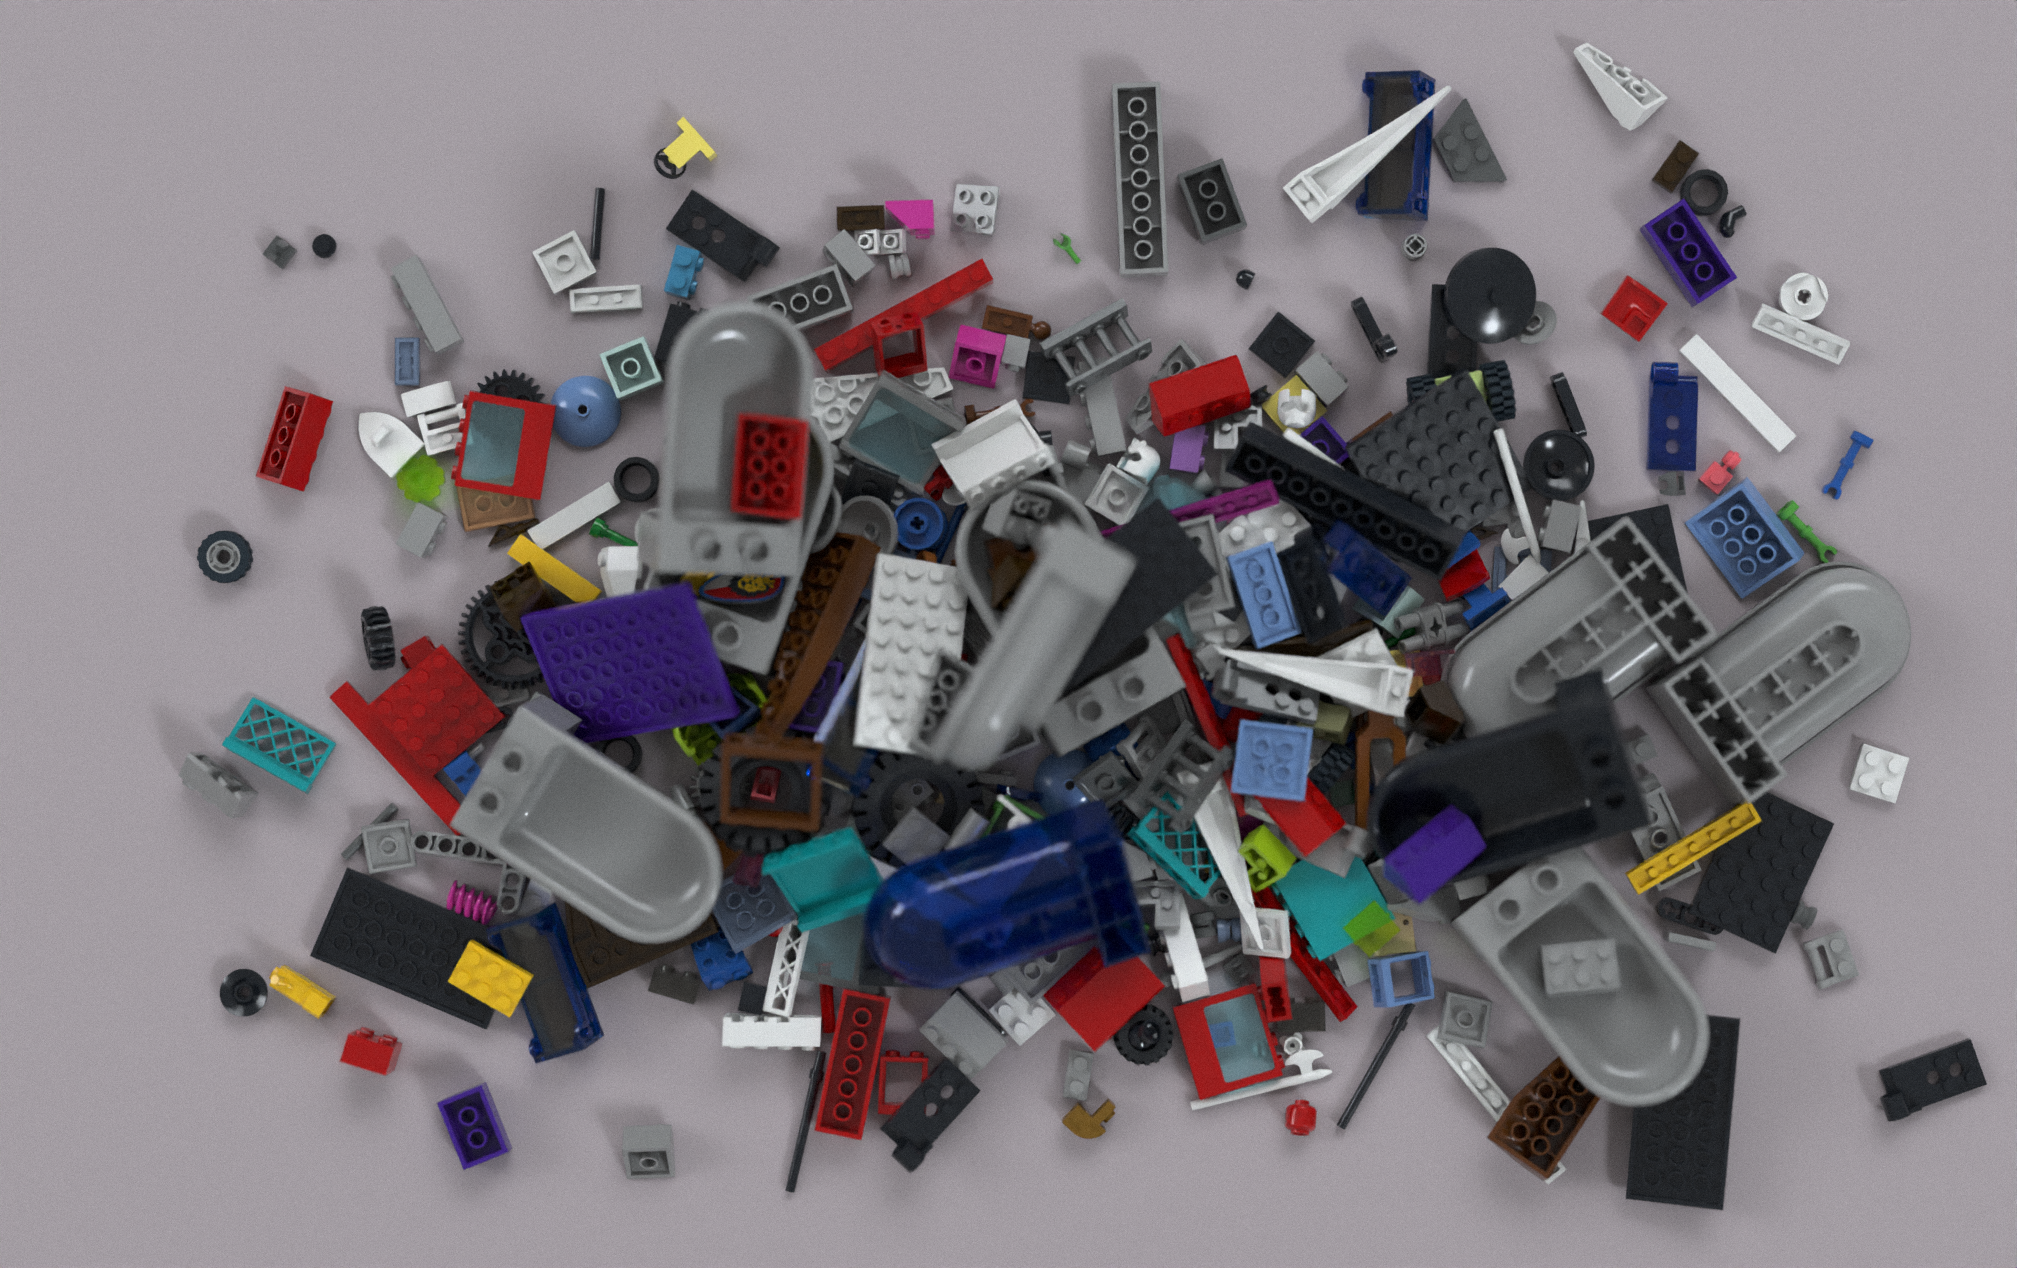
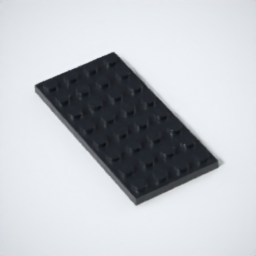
M1159 497L1102 541L1133 559L1137 565L1114 605L1109 608L1064 685L1062 691L1065 694L1218 575L1214 567Z
M348 867L310 956L487 1030L496 1009L452 985L448 980L470 940L473 939L514 964L524 940L491 926L483 925L479 921H474L472 918L457 914L453 910H448L441 905Z
M1706 1014L1709 1029L1707 1052L1695 1077L1684 1089L1664 1101L1650 1105L1634 1106L1626 1199L1723 1210L1740 1018Z

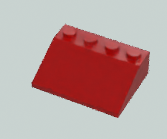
M738 413L731 511L802 519L809 421L764 413Z
M1111 930L1043 996L1092 1050L1096 1052L1155 997L1165 985L1122 938Z

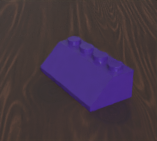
M1450 804L1384 860L1383 877L1420 905L1486 849V845L1470 818Z

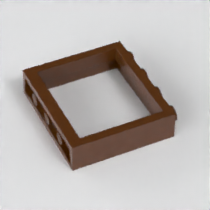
M726 733L722 744L721 822L731 825L748 824L755 827L771 826L779 829L795 828L803 831L818 830L821 820L824 742ZM731 755L813 761L811 813L730 806Z

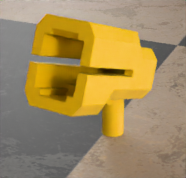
M282 965L280 968L277 966L269 976V979H271L269 986L300 1005L305 1011L318 1019L327 1013L336 999V996L287 965Z

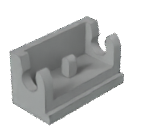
M845 229L827 242L822 250L834 265L837 264L839 271L852 287L871 272V269L875 267V264Z

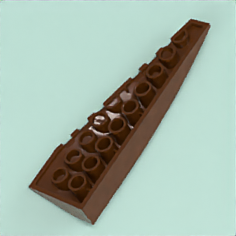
M1558 1056L1512 1098L1487 1136V1139L1542 1181L1547 1180L1601 1097L1586 1088L1562 1058Z

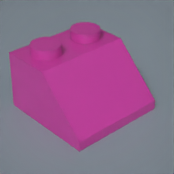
M933 199L885 201L887 214L911 236H916V239H930V235H935Z
M961 324L955 342L948 378L994 389L1007 335Z

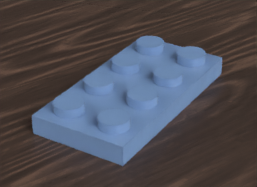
M1269 541L1227 556L1226 560L1255 648L1258 649L1302 633L1273 542Z

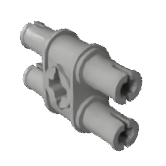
M1454 600L1444 604L1435 602L1431 606L1414 608L1410 614L1395 617L1394 625L1398 631L1415 627L1416 636L1398 641L1399 651L1402 654L1417 650L1426 652L1430 648L1440 645L1446 646L1451 640L1466 636L1467 628L1464 623L1447 627L1445 620L1446 617L1463 612L1461 601Z

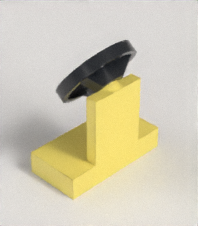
M684 117L677 122L683 133L667 148L660 149L654 157L656 170L662 176L669 179L681 177L686 170V163L699 151L710 162L717 156L715 151ZM658 160L663 161L665 167L670 169L671 174L661 169ZM676 167L679 169L683 167L682 172L676 174Z

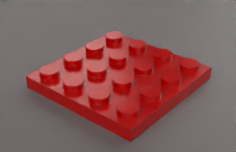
M443 643L368 704L369 708L430 778L505 717Z

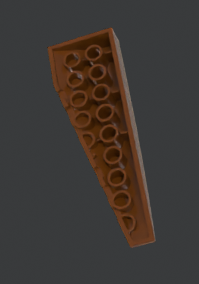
M836 532L827 546L818 552L809 554L800 579L803 582L801 591L797 590L794 600L798 602L795 610L789 613L787 620L791 630L783 634L773 668L777 671L774 680L769 682L767 690L771 691L769 700L763 703L761 712L764 717L762 722L757 724L754 736L781 738L804 704L831 658L861 593L869 581V575L875 565L876 555L881 551L880 546L861 535Z

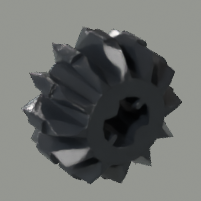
M1119 802L1105 810L1101 815L1102 821L1126 840L1131 839L1127 835L1128 832L1141 821Z

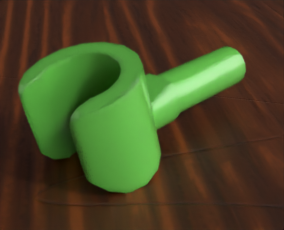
M1060 233L1064 241L1060 244L1058 240L1053 239L1054 245L1064 249L1074 262L1078 264L1081 260L1070 246V237Z

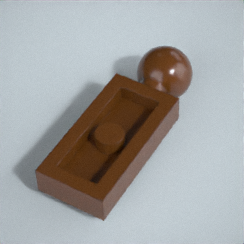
M990 305L986 306L981 328L1027 339L1030 332L1039 340L1047 339L1052 331L1049 323L1045 321L1033 324V315Z

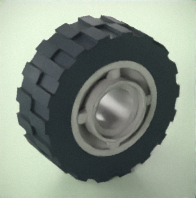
M217 531L203 539L201 546L198 548V566L202 569L203 574L212 581H217L218 583L236 582L251 569L253 551L249 546L250 543L242 535L237 534V532ZM224 550H227L231 556L230 561L226 564L220 560V554Z

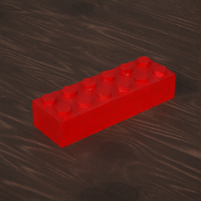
M843 989L814 1131L862 1140L891 996Z

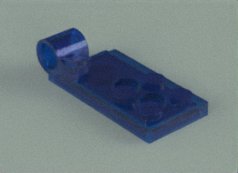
M1652 362L1646 470L1696 471L1698 376H1679L1677 362ZM1670 416L1676 417L1679 422L1678 427L1674 430L1668 428L1666 424ZM1668 440H1674L1678 444V449L1675 453H1670L1666 450Z
M1337 520L1324 538V542L1340 552L1327 572L1376 612L1385 617L1412 577L1360 534ZM1371 569L1370 576L1365 578L1366 573ZM1385 581L1383 588L1379 590L1381 582Z

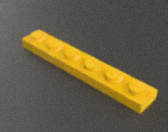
M1740 803L1625 872V875L1634 891L1639 895L1762 820L1752 803Z

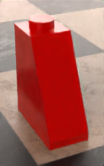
M1259 956L1261 986L1268 1022L1292 1019L1285 958Z

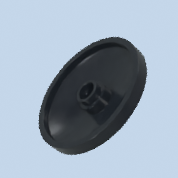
M1480 248L1463 256L1450 271L1444 288V306L1453 327L1467 339L1485 344L1501 343L1516 336L1530 320L1536 303V285L1529 267L1519 256L1501 248Z

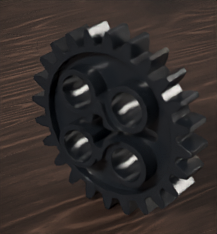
M505 369L502 371V376H499L494 371V379L491 380L485 376V385L477 383L481 389L479 393L497 395V390L505 386L508 389V395L506 396L508 398L520 399L523 396H528L532 402L543 403L540 400L545 397L543 393L537 394L541 388L540 385L532 387L534 382L532 377L525 381L526 374L522 372L517 377L516 370H512L510 376ZM474 401L475 408H473L472 414H476V417L471 422L479 423L475 429L476 431L485 430L482 435L484 439L491 435L490 442L494 444L499 439V444L504 447L506 441H508L511 447H514L515 440L520 444L524 422L523 417L510 411L506 413L505 409L492 403ZM513 407L514 409L525 413L524 409ZM491 408L498 410V416L494 420L487 418V412ZM512 418H518L520 421V425L516 430H510L508 426Z

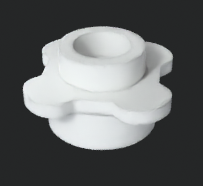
M1295 1032L1288 1037L1285 1035L1280 1037L1279 1043L1283 1046V1056L1285 1058L1296 1052L1306 1050L1301 1041L1302 1035L1299 1032ZM1291 1043L1295 1044L1293 1048L1290 1047Z

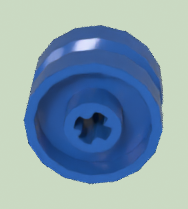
M912 498L903 502L894 513L898 527L897 540L906 548L917 553L922 550L933 552L944 544L949 533V522L946 514L935 503L925 498ZM924 523V526H921V529L919 530V524Z

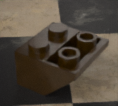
M1008 555L994 572L991 599L992 609L1009 613L1038 563Z
M530 561L489 587L501 613L516 632L524 627L520 619L523 615L552 609L557 606Z
M1444 680L1420 687L1405 707L1404 715L1412 730L1442 745L1449 743L1465 722L1463 713L1458 708L1453 699L1452 692L1448 689Z

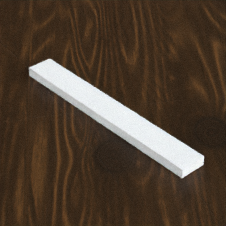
M1438 1025L1426 1035L1427 1038L1497 1122L1510 1103L1509 1098L1464 1044L1437 1039ZM1559 1161L1550 1177L1544 1181L1550 1184L1567 1169Z

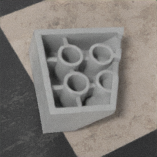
M202 752L189 753L178 775L183 779L182 783L191 790H197L202 794L201 797L214 804L230 818L242 817L259 794Z

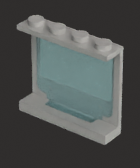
M883 370L841 439L839 448L842 449L841 452L850 458L856 457L863 462L900 475L898 482L904 485V490L913 495L915 493L922 495L924 486L940 462L931 444L955 431L960 432L965 425L966 418Z

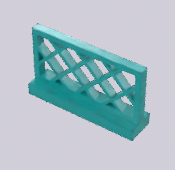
M252 697L229 737L225 738L222 746L302 792L309 794L313 787L312 784L335 748L336 743ZM255 704L264 709L266 718L252 721L250 712ZM268 712L274 714V716L269 717ZM283 719L286 730L273 733L270 720ZM267 721L270 734L256 737L253 725ZM288 723L292 724L295 727L289 728ZM251 727L252 739L243 741L236 737L241 728ZM301 729L305 732L307 741L294 744L291 732ZM288 733L291 746L277 749L274 736ZM309 735H311V736H313V737H315V738H317V739L310 740ZM271 738L274 750L268 752L260 751L258 741ZM322 741L329 745L324 754L314 756L312 743ZM254 742V743H255V747L251 746V745L248 744V743ZM308 745L311 757L298 761L295 748ZM292 749L295 762L288 764L280 762L278 753ZM275 754V755H276V759L273 758V757H271V756H269V755ZM313 761L314 771L310 778L301 774L299 764ZM296 765L297 771L292 769L291 766Z
M1166 791L1160 797L1163 801L1168 800L1176 810L1180 811L1182 808L1181 805L1174 801L1169 791ZM1153 806L1139 824L1133 827L1127 835L1194 900L1204 898L1209 892L1208 889L1220 876L1221 872L1219 868L1214 872V867L1218 866L1213 864V857L1208 847L1197 848L1196 834L1201 833L1196 831L1195 827L1197 829L1198 827L1194 819L1190 825V831L1183 832L1182 834L1177 830L1175 832H1164L1163 818L1171 817L1163 815L1161 810ZM1150 819H1158V833H1152L1145 826ZM1191 834L1192 848L1181 849L1180 835ZM1164 835H1175L1176 849H1168L1165 846ZM1192 851L1193 865L1186 866L1182 862L1181 852ZM1197 851H1208V865H1198ZM1198 868H1209V879L1205 884L1199 879Z

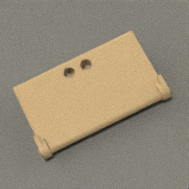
M1392 911L1396 919L1373 931L1375 957L1416 952L1412 917Z

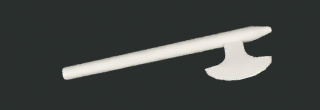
M1497 429L1494 431V435L1526 535L1521 538H1513L1507 528L1501 538L1502 550L1509 562L1516 565L1519 564L1518 553L1521 550L1530 548L1532 556L1537 563H1540V548L1503 429Z
M1312 1049L1302 1050L1292 1054L1285 1061V1065H1298L1301 1074L1229 1091L1202 1100L1190 1101L1193 1111L1321 1079L1331 1074L1332 1070H1313L1312 1062L1324 1056L1323 1053Z

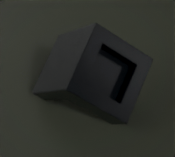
M745 980L738 1010L762 1015L767 987L752 984L750 981Z

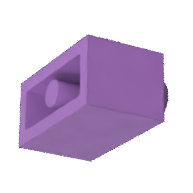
M1198 425L1174 433L1168 470L1197 475L1198 469L1203 470L1205 456L1201 455L1202 446H1207L1209 432H1205V426Z

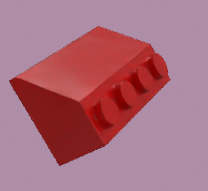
M1237 355L1149 383L1152 422L1163 437L1251 408L1250 389Z
M285 386L256 477L304 492L310 479L309 475L312 465L317 458L320 441L324 436L327 419L332 411L333 401Z
M1308 776L1304 802L1252 795L1255 799H1258L1263 809L1304 857L1332 838L1347 824L1310 781Z

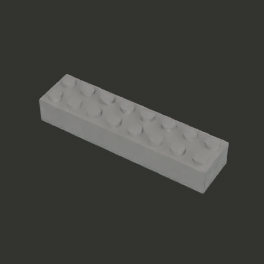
M1160 82L1112 84L1111 91L1120 278L1167 276L1168 250Z

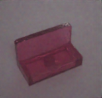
M1455 649L1405 653L1406 669L1414 670L1412 677L1442 674L1440 655L1455 654Z
M757 854L756 858L743 856L732 881L736 885L757 888L762 876L763 854Z

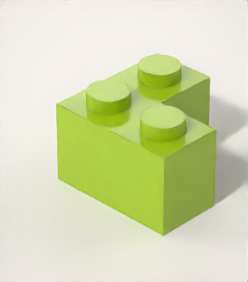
M1264 824L1248 833L1238 849V852L1248 862L1246 869L1250 888L1255 893L1285 877L1296 860V857Z

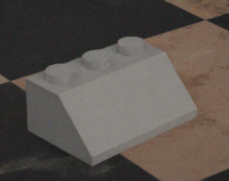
M958 991L940 1006L919 1029L969 1080L980 1072L1008 1043V1040Z

